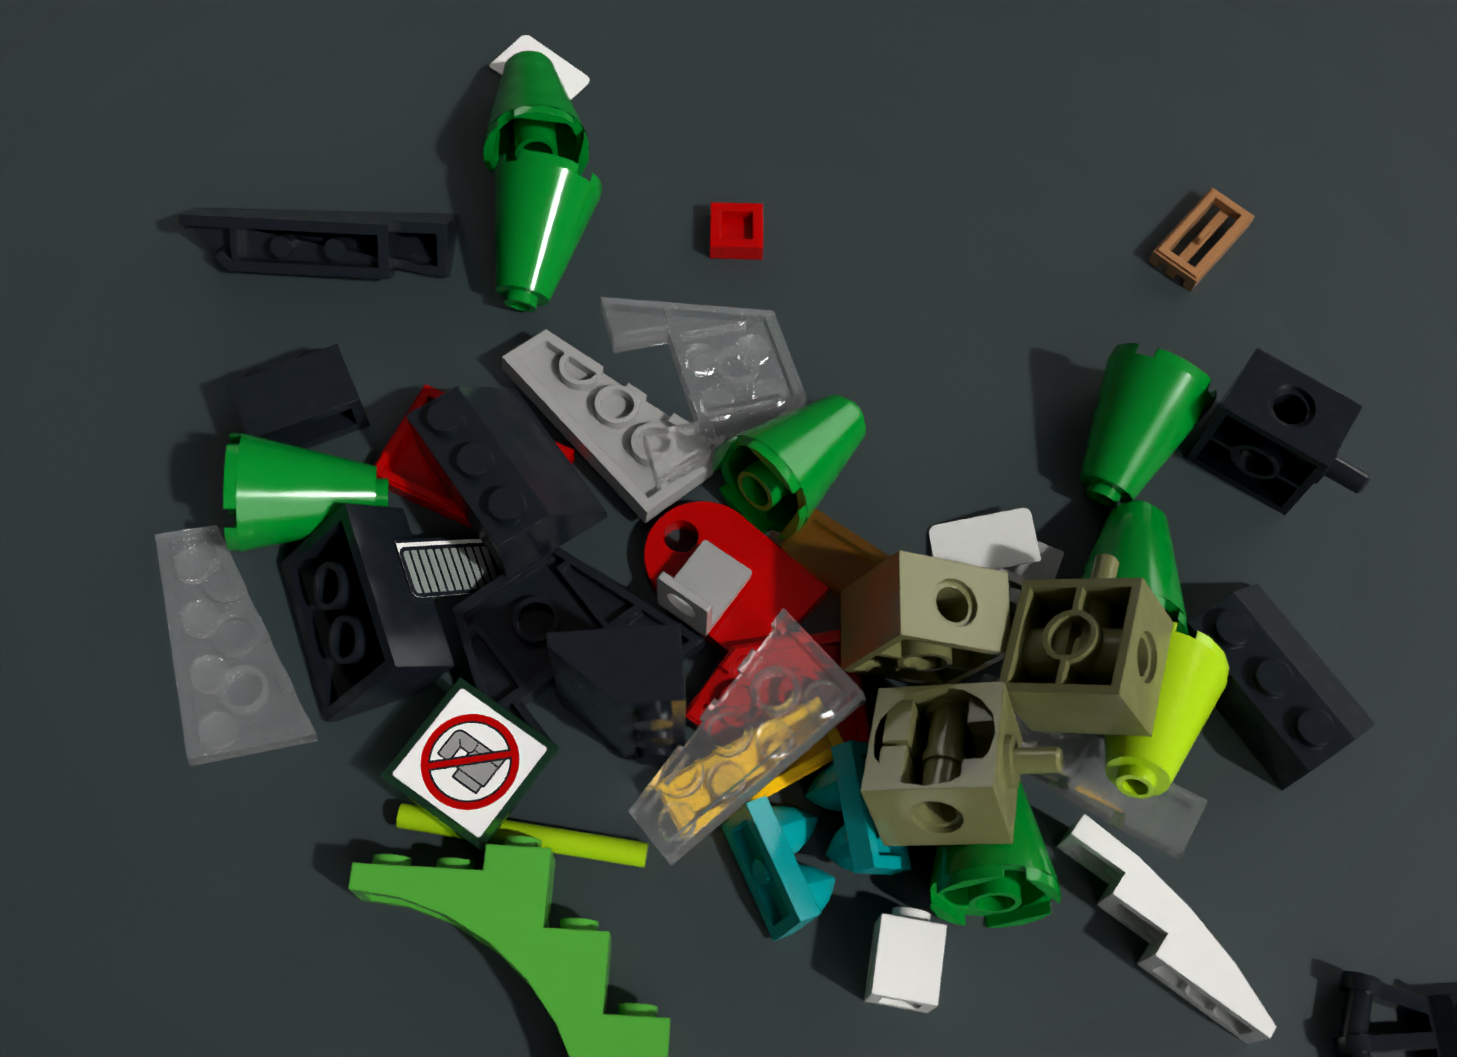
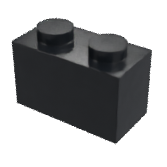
M338 344L324 349L308 350L296 359L271 368L252 370L243 378L227 383L245 434L308 449L370 426Z

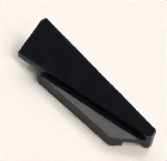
M198 207L178 214L179 223L185 229L193 228L217 252L214 257L228 271L391 279L395 276V268L449 278L451 276L459 225V214Z

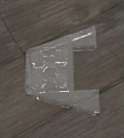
M601 297L600 311L614 353L668 344L694 421L692 423L643 432V446L657 490L711 462L715 449L727 438L806 405L807 396L773 310Z

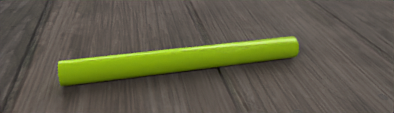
M401 803L396 820V827L399 829L503 845L504 837L507 836L533 837L542 841L541 847L551 848L555 854L645 868L649 845L648 842L494 818L483 834L477 837L440 809Z

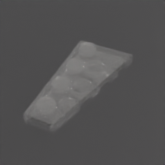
M210 525L155 534L186 754L190 767L317 741L313 725L297 697L293 683L276 653L270 635L261 616L258 615L247 587L230 551L227 550L226 543L218 526Z
M784 608L770 624L773 630L757 651L752 648L738 666L739 674L719 701L714 698L699 719L702 723L684 747L677 746L628 811L671 866L866 701L863 691Z

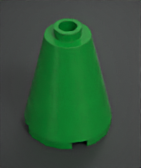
M531 50L518 52L512 55L504 65L482 143L484 164L489 172L491 168L495 173L497 162L501 155L506 154L507 162L516 161L518 151L523 150L550 153L570 159L580 164L578 175L580 176L589 161V140L585 128L552 61L540 52Z
M523 150L518 151L516 161L507 162L506 154H503L497 162L495 169V290L500 296L505 298L504 304L512 309L523 312H535L537 306L549 304L600 200L603 186L599 177L592 172L591 180L588 181L578 175L580 164L570 159L550 153Z
M1124 343L1116 345L1107 358L1079 477L1081 483L1087 487L1085 494L1103 506L1114 508L1118 503L1133 501L1208 412L1217 397V390L1210 393L1208 391L1212 380L1206 373L1191 362L1169 351L1157 348L1154 356L1150 357L1136 353L1140 344Z
M829 395L727 438L715 449L712 459L713 473L721 467L726 482L719 488L724 500L731 509L741 514L763 534L771 529L781 533L777 538L781 540L794 535L803 528L864 439L866 426L863 413L853 401L840 395Z
M230 433L229 435L231 444L226 446L223 485V509H228L229 516H234V527H224L226 546L229 551L243 552L306 539L344 503L388 507L389 478H377V466L244 433Z
M1141 500L1129 501L1114 507L1109 513L1080 579H1090L1094 558L1097 555L1105 553L1115 556L1119 561L1116 578H1144L1171 620L1178 623L1176 632L1187 635L1188 622L1166 515L1156 506Z
M1021 779L1017 793L1013 844L937 845L929 888L930 909L940 919L952 924L966 926L965 915L985 916L986 928H1004L1024 925L1045 918L1052 913V900L1060 904L1062 899L1060 884Z

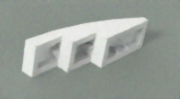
M1083 814L1069 827L1057 848L1109 884L1096 905L1150 943L1137 965L1246 1044L1271 1038L1276 1025L1236 963L1193 910L1139 856L1090 817Z

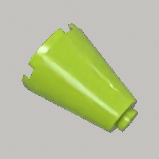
M1173 622L1152 737L1104 734L1106 776L1120 792L1129 797L1145 799L1160 795L1169 789L1227 684L1229 665L1224 651L1209 636L1200 631H1197L1196 639L1176 632L1177 622Z

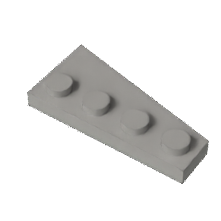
M547 329L502 356V370L644 523L721 470L720 467L713 473L712 459L715 449L722 443L716 441L714 444H711L693 432L694 425L676 413L671 417L647 402V395L630 383L622 386L603 373L604 367Z

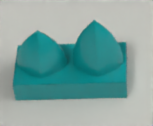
M850 740L831 747L833 761L817 775L805 795L807 799L820 807L843 812L844 824L833 836L825 853L826 856L839 867L855 874L893 875L911 870L907 846H884L860 791L869 743Z
M767 796L746 802L721 827L774 942L796 933L821 914V911L832 895L835 877L814 866L798 864L794 856L810 839L818 822V817L794 807L771 806Z

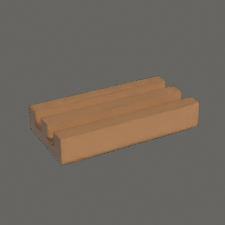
M1212 187L1157 246L1148 262L1155 267L1160 263L1168 267L1166 275L1172 279L1177 275L1185 279L1182 286L1192 291L1244 233L1255 216ZM1213 205L1221 209L1179 256L1172 252L1176 245ZM1230 216L1237 220L1195 267L1189 264L1192 258Z

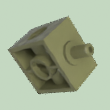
M901 550L897 551L841 591V671L923 685L956 684L1004 659L1012 629L1010 625L1008 572Z
M1104 553L1094 558L1090 579L1023 580L999 681L1005 682L1013 710L1031 731L1152 737L1173 621L1144 578H1116L1119 561L1111 554Z
M1004 681L879 688L860 791L884 846L1013 844L1020 774L1060 773L1063 770V753L1057 746L1022 748V736Z

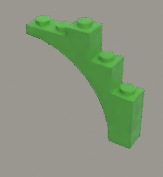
M527 836L504 837L503 845L486 844L483 870H475L476 863L474 861L461 858L437 859L436 867L411 866V858L394 854L373 855L372 864L352 863L348 889L360 901L410 908L458 927L498 953L533 988L556 1023L569 1057H668L670 1018L657 1017L658 1006L622 1003L618 1004V1015L606 1014L612 945L610 931H598V921L584 918L560 919L559 928H549L555 858L551 848L541 847L542 841L540 839Z

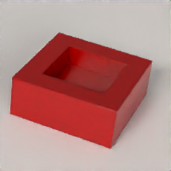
M711 202L710 259L762 260L764 248L763 203Z

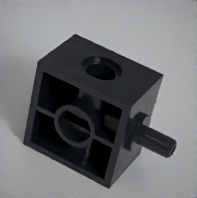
M1258 347L1219 402L1186 457L1187 460L1283 515H1286L1314 483L1317 484L1323 476L1356 494L1361 493L1370 480L1368 473L1337 457L1341 445L1363 405Z

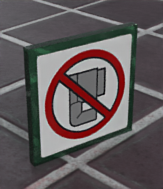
M460 677L380 777L482 852L486 844L489 843L560 749L559 746Z

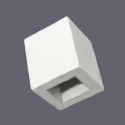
M894 907L892 908V915L882 913L874 924L864 1002L929 1013L937 1007L947 925L930 922L931 914L929 912L915 908Z

